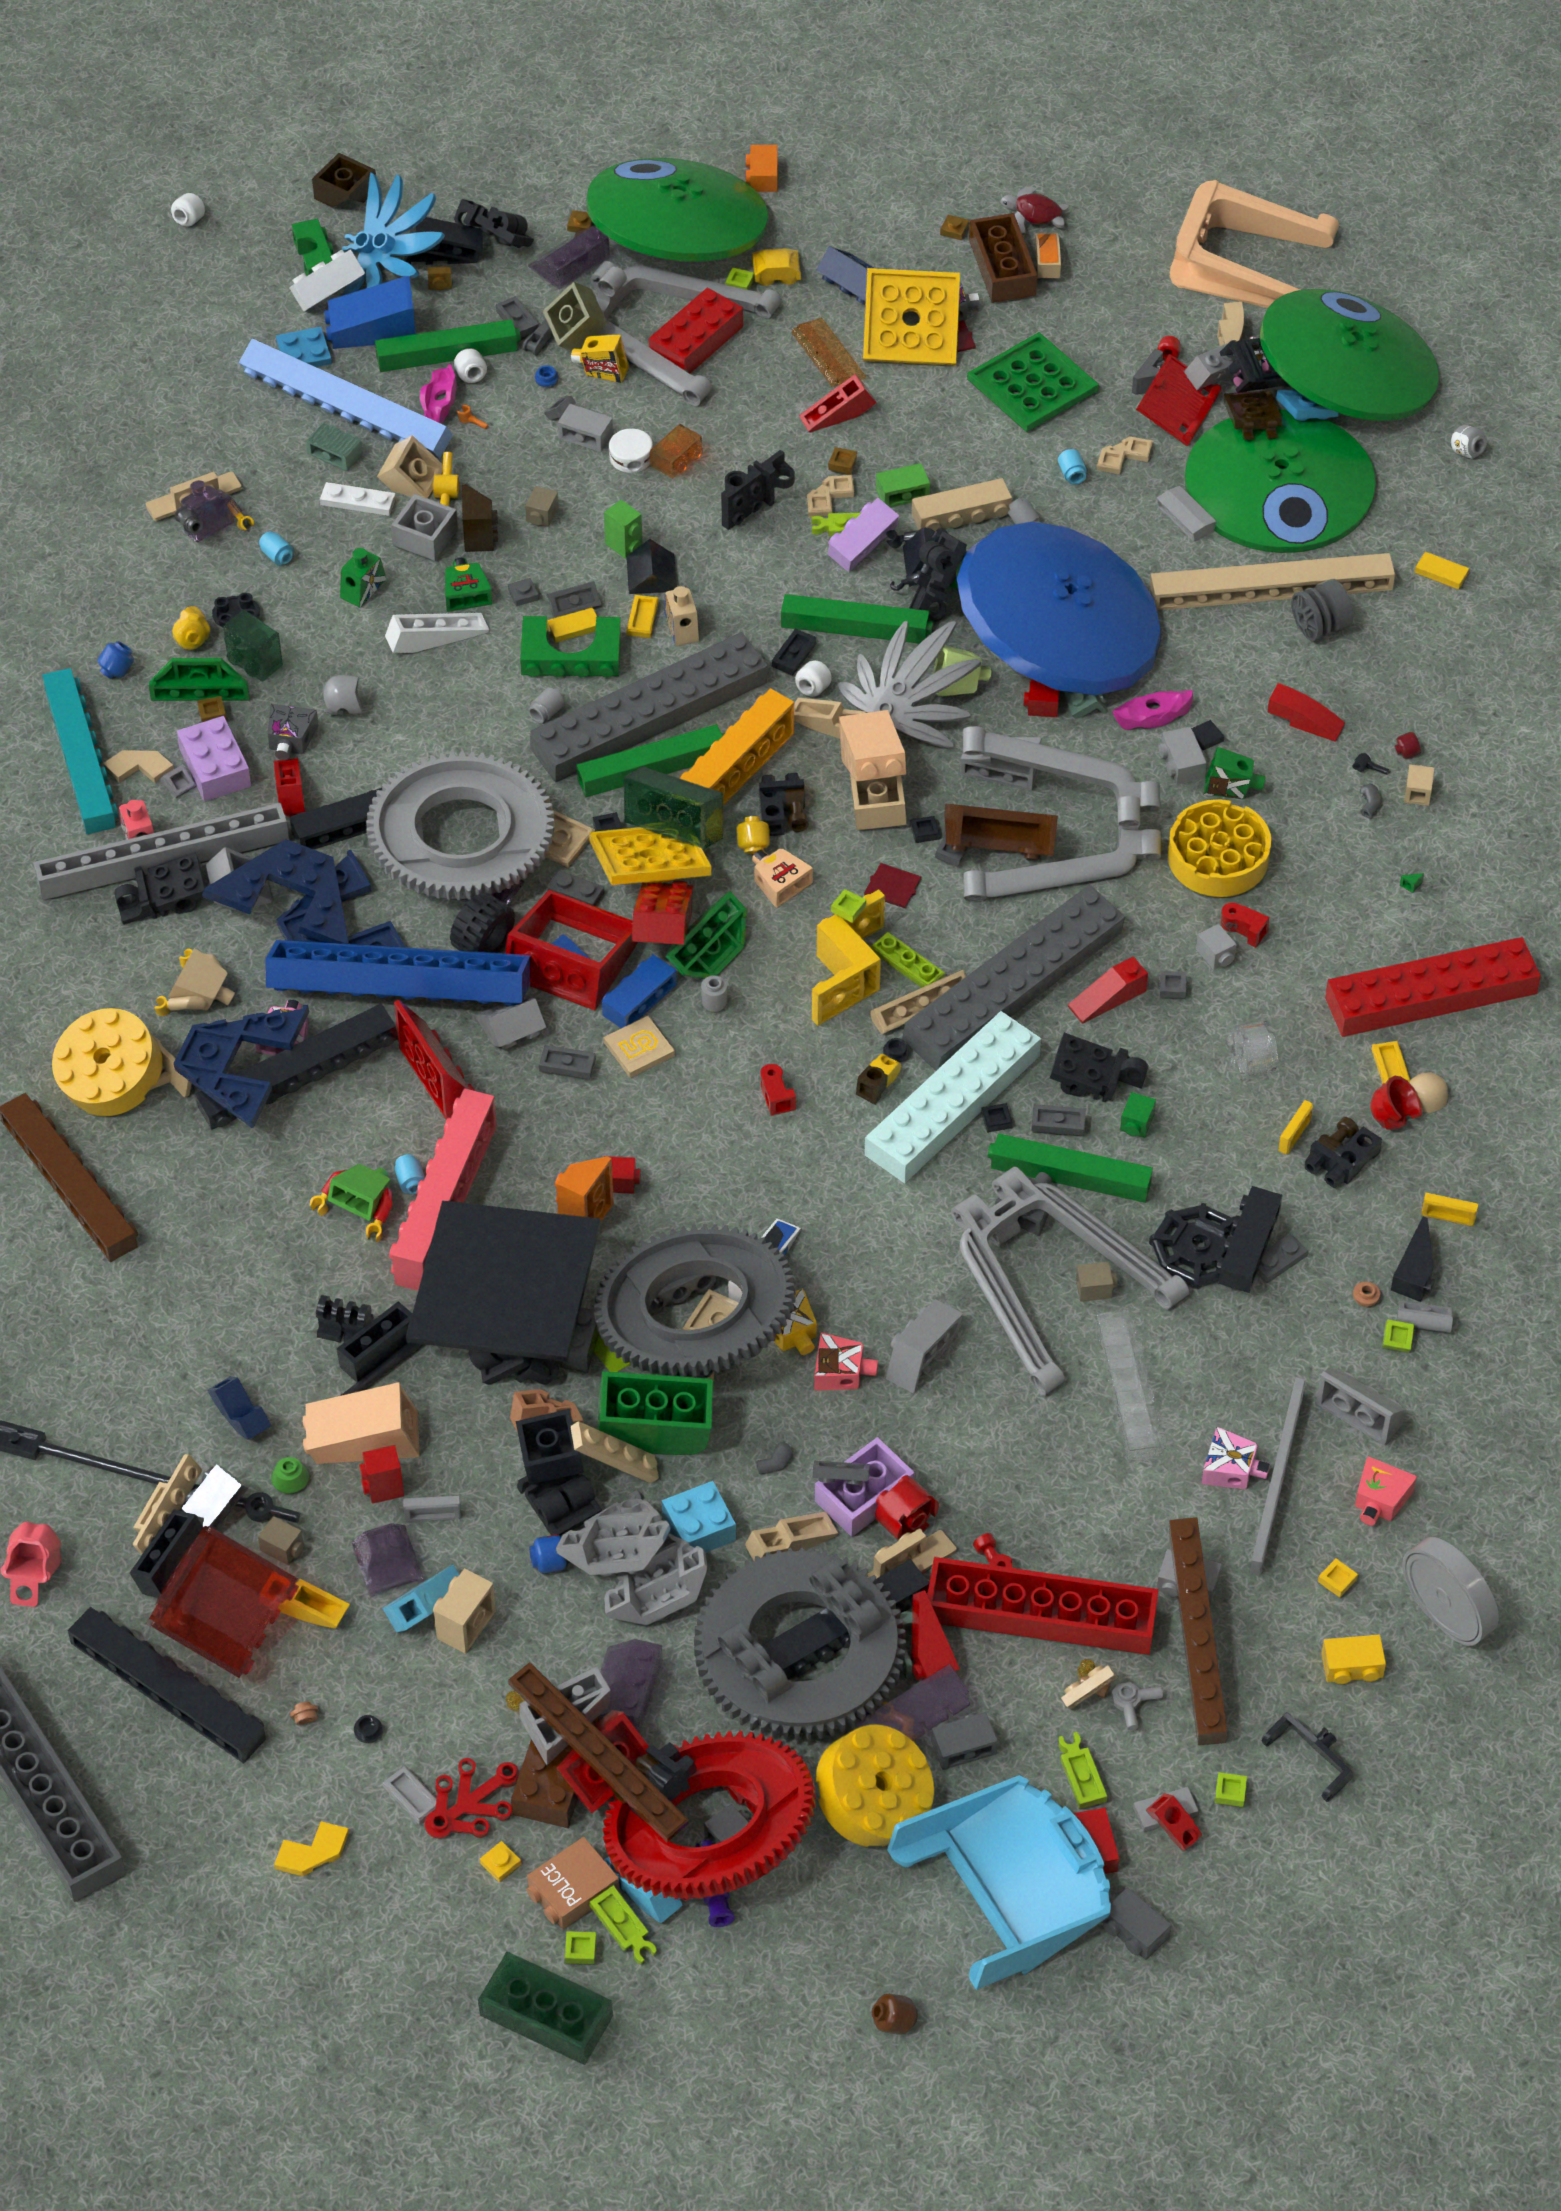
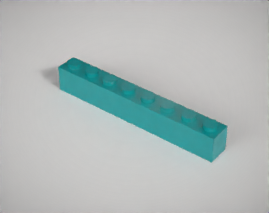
M71 668L42 674L46 696L86 835L116 828L114 819L119 818L116 804L110 803V800L113 799L110 785L105 786L104 783L108 781L105 766H99V763H103L100 749L94 748V745H97L94 730L89 731L88 728L92 727L89 712L84 713L83 709H87L84 695L78 694L79 691H82L79 677H73Z

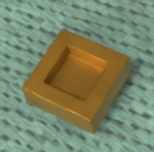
M572 210L567 224V231L590 234L593 222L588 212Z
M948 214L940 229V235L962 241L969 227V220Z
M428 267L429 290L452 289L451 267Z
M834 447L828 463V470L851 475L857 461L858 451Z
M221 696L197 701L201 722L224 716L226 719Z

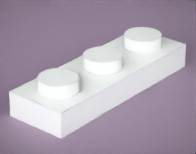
M326 482L320 497V505L390 516L396 497L395 493Z

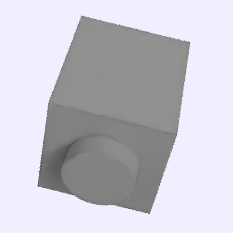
M1217 924L1197 935L1196 950L1214 970L1220 966L1225 967L1235 959L1236 943Z

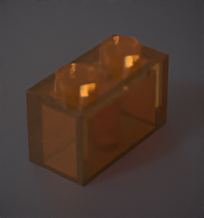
M682 424L677 425L650 450V466L673 479L678 473H683L689 463L701 456L703 451L702 436Z

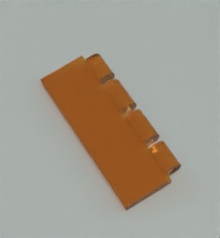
M823 318L799 324L791 331L792 335L809 358L812 359V362L831 387L841 385L854 374L860 380L866 378V375Z

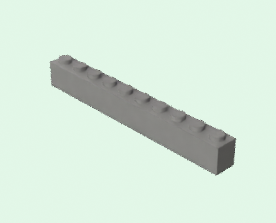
M281 803L44 859L33 862L42 900L136 878L134 868L141 866L147 875L149 874L148 868L194 852L199 857V861L202 862L211 860L224 847L240 853L277 844L285 839L289 840L287 821Z

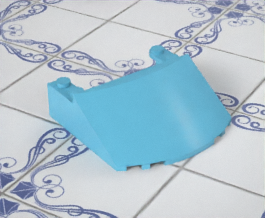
M1020 1775L897 1823L887 1849L892 1859L903 1867H911L917 1862L930 1857H936L938 1854L945 1852L1007 1948L1006 1950L979 1960L971 1966L969 1979L976 1990L1021 1971L1023 1975L1027 1974L1110 1915L1109 1879L1106 1880L1103 1870V1859L1090 1834L1066 1806L1062 1808L1051 1799V1793L1045 1789L1041 1792L1028 1784L1029 1780Z

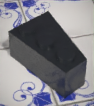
M425 217L409 233L441 232L445 237L439 244L428 251L404 256V261L410 265L411 262H426V265H433V261H447V264L477 263L483 248L482 230L477 227Z

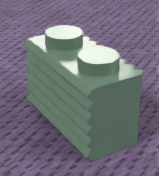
M324 422L306 440L307 454L345 471H348L363 454L360 438L354 434L349 435L336 426H329Z

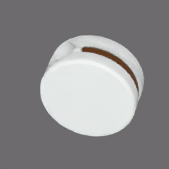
M624 429L614 434L610 439V462L616 469L635 473L646 469L652 463L653 442L651 437L644 431Z

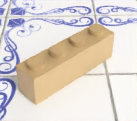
M1003 478L914 498L912 499V517L918 530L924 527L931 528L934 531L938 528H957L961 525L973 522L978 523L986 519L1008 515L1007 512L1010 510L1009 505L1012 503V497Z

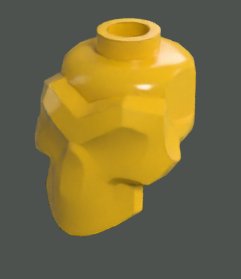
M190 606L181 612V617L176 621L172 629L173 638L179 646L187 650L197 649L208 639L210 626L203 612L198 607Z

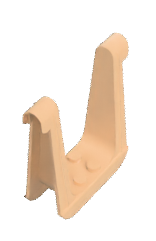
M1217 180L1207 181L1197 188L1178 234L1176 252L1170 268L1171 281L1178 288H1185L1268 308L1279 297L1300 289L1204 250L1202 245L1199 244L1205 243L1208 229L1221 227L1327 248L1333 244L1339 228V222L1335 217L1324 213L1320 214L1318 219L1226 186Z

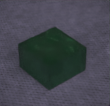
M242 610L223 626L226 656L232 665H238L250 677H256L262 682L283 666L279 633L250 613Z

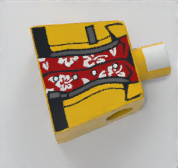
M621 335L589 336L586 338L582 349L574 348L571 353L572 362L583 363L585 373L590 377L622 383L629 369Z

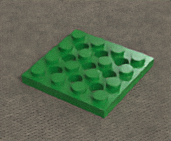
M1040 332L967 373V380L1026 432L1099 391V384ZM1032 357H1036V358H1041V359H1039V360H1033V359H1031V358H1032ZM1017 367V368H1023V369H1022V370H1015V369H1013V368ZM1047 370H1050V371H1056V372H1055V373H1048V372H1046V371H1047ZM997 377H998V378H1004L1005 380L999 381V380H996L995 378H997ZM1028 381H1037V383H1029ZM1062 383H1065V384H1071V385H1070V386H1062L1061 384H1062ZM1010 391H1019L1020 393L1013 394ZM1043 394H1052L1053 396L1046 397ZM1026 404H1033V405H1035V406H1034V407H1027V406H1025V405H1026Z

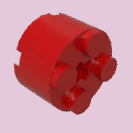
M905 1475L889 1491L884 1490L878 1495L876 1499L878 1507L875 1518L891 1535L899 1540L904 1534L913 1533L919 1528L924 1532L929 1527V1524L926 1522L929 1517L937 1515L939 1502L915 1479Z

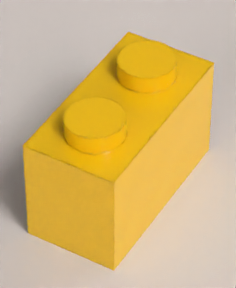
M1380 1634L1323 1640L1321 1654L1327 1683L1346 1684L1351 1680L1372 1682L1383 1678L1386 1662Z

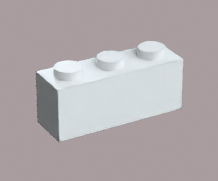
M351 249L346 253L343 250L338 251L331 256L332 261L326 265L322 261L312 267L313 273L306 276L303 273L293 279L294 284L289 289L303 311H306L365 274Z

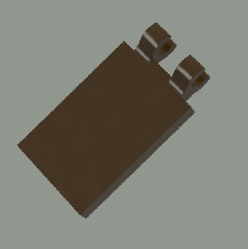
M1270 390L1224 393V405L1234 429H1242L1244 440H1254L1253 429H1266L1267 439L1277 438L1276 427L1282 426V417Z

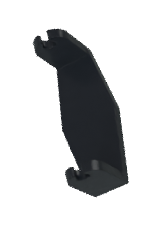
M1286 1712L1266 1732L1261 1741L1268 1747L1289 1726L1295 1730L1313 1749L1340 1772L1339 1776L1321 1795L1328 1802L1354 1777L1352 1770L1329 1749L1337 1739L1331 1732L1328 1733V1729L1323 1727L1318 1735L1315 1736L1292 1715Z

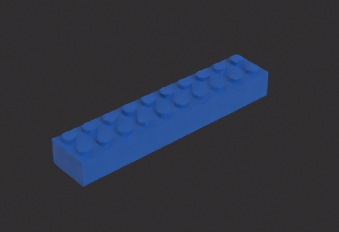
M276 940L265 958L266 988H274L276 991L297 989L303 993L325 991L327 994H338L346 992L354 996L376 994L377 997L384 998L395 995L401 996L404 999L427 997L428 1000L432 1001L444 998L452 999L455 1002L477 1000L482 1004L503 1002L506 1005H517L523 1002L530 986V955Z

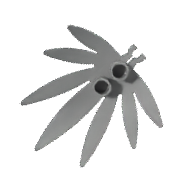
M905 621L892 637L886 650L881 668L879 687L876 686L875 676L870 664L862 654L857 659V671L866 694L857 686L848 682H840L838 687L844 697L861 711L869 713L888 710L894 727L898 731L932 745L953 749L955 747L953 743L941 732L914 720L927 722L959 721L970 719V713L957 707L940 704L912 706L964 678L981 666V662L979 659H972L947 666L926 678L913 689L941 653L955 630L957 623L951 621L924 639L908 656L894 678L909 623Z

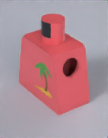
M1368 1456L1355 1506L1363 1510L1360 1520L1370 1526L1375 1525L1378 1517L1392 1521L1413 1494L1417 1476Z

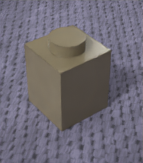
M535 486L525 505L526 521L534 525L549 527L559 508L558 491Z
M1109 1262L1077 1265L1076 1284L1080 1302L1112 1298L1113 1288H1117V1277L1115 1272H1111Z
M274 1516L258 1536L260 1551L289 1565L293 1558H298L304 1549L302 1530Z

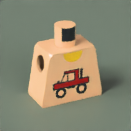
M778 849L771 855H768L763 850H759L752 857V861L756 864L754 867V880L776 908L813 883V868L784 849Z

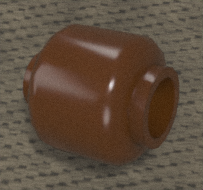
M889 1993L883 1994L878 1998L872 2008V2017L878 2030L884 2033L902 2035L914 2027L917 2022L918 2012L909 1997Z

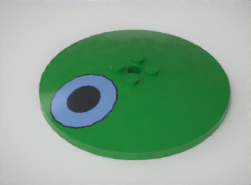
M643 158L613 165L600 172L592 180L588 187L586 209L590 219L610 239L643 254L677 261H712L741 254L761 240L766 231L768 211L764 200L748 183L714 166L676 158Z
M1303 289L1287 293L1276 299L1268 307L1262 319L1260 342L1265 356L1275 371L1299 393L1332 411L1365 420H1399L1422 411L1429 404L1437 389L1439 381L1438 366L1426 342L1400 317L1367 299L1335 290Z
M1278 409L1282 417V426L1276 427L1277 438L1267 439L1266 429H1253L1254 440H1244L1242 429H1234L1231 419L1228 418L1214 425L1198 439L1186 463V492L1216 520L1214 531L1239 545L1275 553H1296L1322 548L1339 541L1354 531L1365 519L1372 506L1376 482L1373 465L1368 454L1353 436L1328 420L1308 418L1305 421L1296 420L1287 410ZM1277 466H1285L1286 469H1280Z

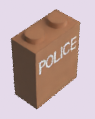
M582 1837L527 1875L528 1888L526 1891L534 1903L540 1902L545 1908L544 1913L552 1924L557 1922L562 1930L592 1910L589 1906L590 1901L613 1885L618 1892L620 1891L618 1876L585 1837Z

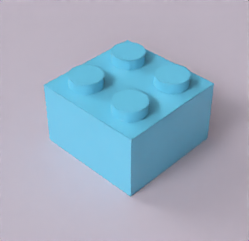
M713 1481L662 1500V1517L664 1521L666 1520L669 1523L671 1535L687 1541L690 1546L694 1548L697 1546L701 1547L707 1553L736 1541V1524Z

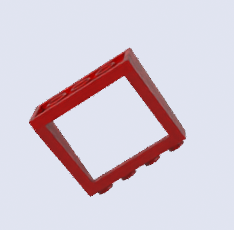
M549 889L509 932L505 954L530 955L531 987L595 1011L638 942L632 941V920ZM550 920H553L616 945L601 962H597L539 940Z

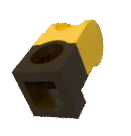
M880 1054L858 1076L856 1095L876 1105L883 1091L899 1075L901 1063L885 1054Z

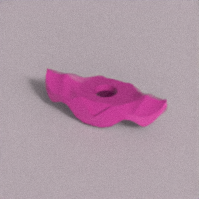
M448 364L447 368L434 370L430 383L423 385L419 396L424 410L423 416L442 425L449 413L450 407L455 402L457 390L456 376L451 364ZM446 393L445 398L436 400L439 395Z
M1193 690L1159 691L1142 697H1136L1113 709V715L1118 724L1125 730L1136 727H1161L1172 722L1178 716L1186 715L1189 712L1193 702ZM1154 703L1160 705L1157 709H1150L1146 706Z

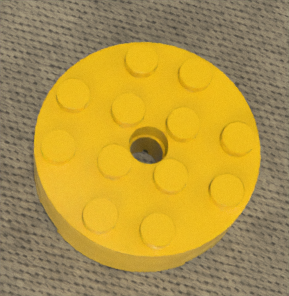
M1206 800L1189 806L1177 816L1170 830L1168 863L1174 876L1184 886L1207 896L1229 897L1252 889L1263 879L1269 864L1271 834L1262 817L1251 808L1231 804L1232 801Z
M100 1009L81 1016L63 1032L54 1049L52 1069L58 1086L74 1105L91 1115L114 1116L127 1112L146 1099L144 1096L153 1085L156 1086L162 1070V1052L155 1037L137 1016L121 1009Z
M866 1725L857 1728L833 1742L824 1751L817 1766L815 1782H818L821 1797L818 1799L823 1814L840 1835L860 1846L883 1847L889 1845L897 1823L930 1811L932 1808L934 1782L926 1757L909 1737L894 1728L884 1725Z

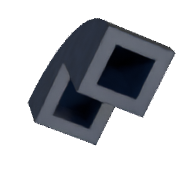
M230 1376L207 1390L219 1411L243 1438L249 1440L272 1426L262 1407L253 1406L238 1377Z

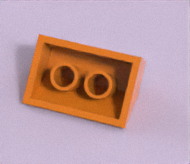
M605 1156L570 1164L564 1173L561 1172L555 1181L557 1214L599 1218L600 1221L604 1219L614 1205L612 1158Z

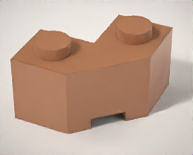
M537 1389L514 1392L510 1419L516 1431L515 1421L570 1409L574 1424L578 1421L583 1423L584 1420L575 1403L564 1400L561 1403L549 1398L550 1393Z

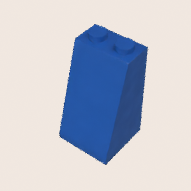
M410 276L401 277L328 300L329 310H324L325 322L330 324V326L326 327L327 341L332 340L333 349L375 345V340L416 334Z

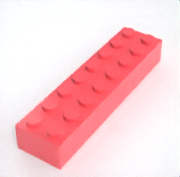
M464 1088L461 1097L455 1099L452 1118H447L444 1126L445 1134L436 1143L435 1157L428 1161L425 1180H420L417 1188L418 1196L415 1201H411L408 1208V1219L406 1222L401 1223L399 1239L397 1243L392 1244L389 1258L393 1262L391 1274H394L395 1285L419 1290L442 1200L465 1202L497 1127L493 1095Z

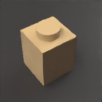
M1409 764L1405 803L1429 806L1434 775L1433 767Z

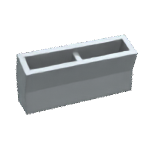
M1181 486L1172 488L1157 497V506L1193 542L1214 532L1216 520Z

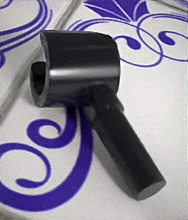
M1366 753L1359 754L1352 765L1353 769L1359 772H1363L1366 767L1386 775L1389 771L1388 768L1372 762Z

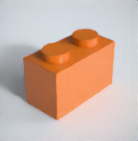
M750 145V154H746V168H750V170H746V183H750V186L757 192H777V145Z

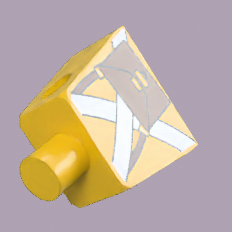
M802 1288L796 1291V1301L793 1303L794 1310L790 1311L791 1318L786 1319L787 1326L781 1327L782 1333L775 1336L774 1342L782 1351L796 1346L801 1355H807L815 1348L811 1339L817 1337V1323L805 1291Z

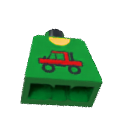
M460 557L453 561V566L445 569L447 612L492 605L491 587L479 563L468 564L465 558Z

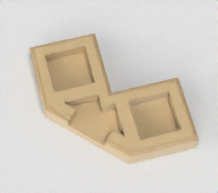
M1128 437L1123 439L1122 443L1113 447L1109 445L1102 448L1097 470L1120 475L1125 458L1148 462L1153 441Z
M852 475L828 476L822 481L821 486L808 493V516H828V513H832L831 498L854 497Z
M122 750L103 763L106 771L119 783L138 770L152 782L156 783L163 775L174 770L173 764L158 751Z

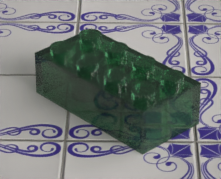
M642 766L624 777V822L706 849L723 839V793Z
M506 1951L478 1999L480 2016L583 2065L587 2063L613 2017L612 2000Z

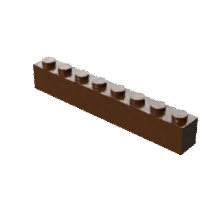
M25 1092L1 1105L0 1118L3 1125L108 1261L112 1262L137 1248L136 1237L138 1232L133 1223L126 1222L119 1205H113L107 1190L103 1186L99 1187L97 1185L93 1172L83 1167L82 1159L76 1151L72 1153L63 1134L58 1135L51 1118H45L42 1114L39 1103L35 1099L32 1101Z
M1198 1518L1169 1520V1539L1197 1744H1222L1227 1741V1726Z

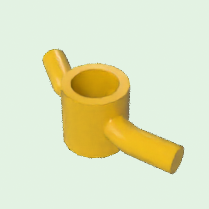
M443 452L442 474H434L433 480L434 498H441L440 503L446 506L450 505V498H458L459 475H452V452Z

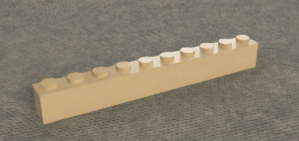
M1390 553L1160 572L1151 574L1150 594L1155 600L1156 610L1292 599L1294 593L1304 591L1307 588H1314L1317 584L1329 579H1335L1340 582L1347 594L1393 590L1395 572Z

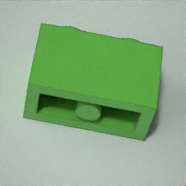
M920 463L876 473V491L879 498L891 508L912 503L914 498L930 495V481Z
M619 500L604 511L605 544L626 559L627 555L643 544L642 514L623 500Z

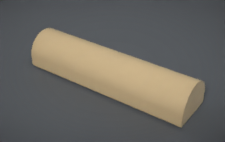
M964 970L871 1010L872 1022L881 1034L905 1024L906 1021L966 977Z

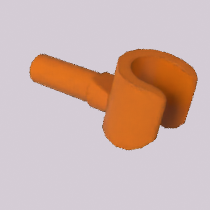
M462 405L463 412L457 411L460 422H471L485 430L488 427L487 423L472 415L470 406Z

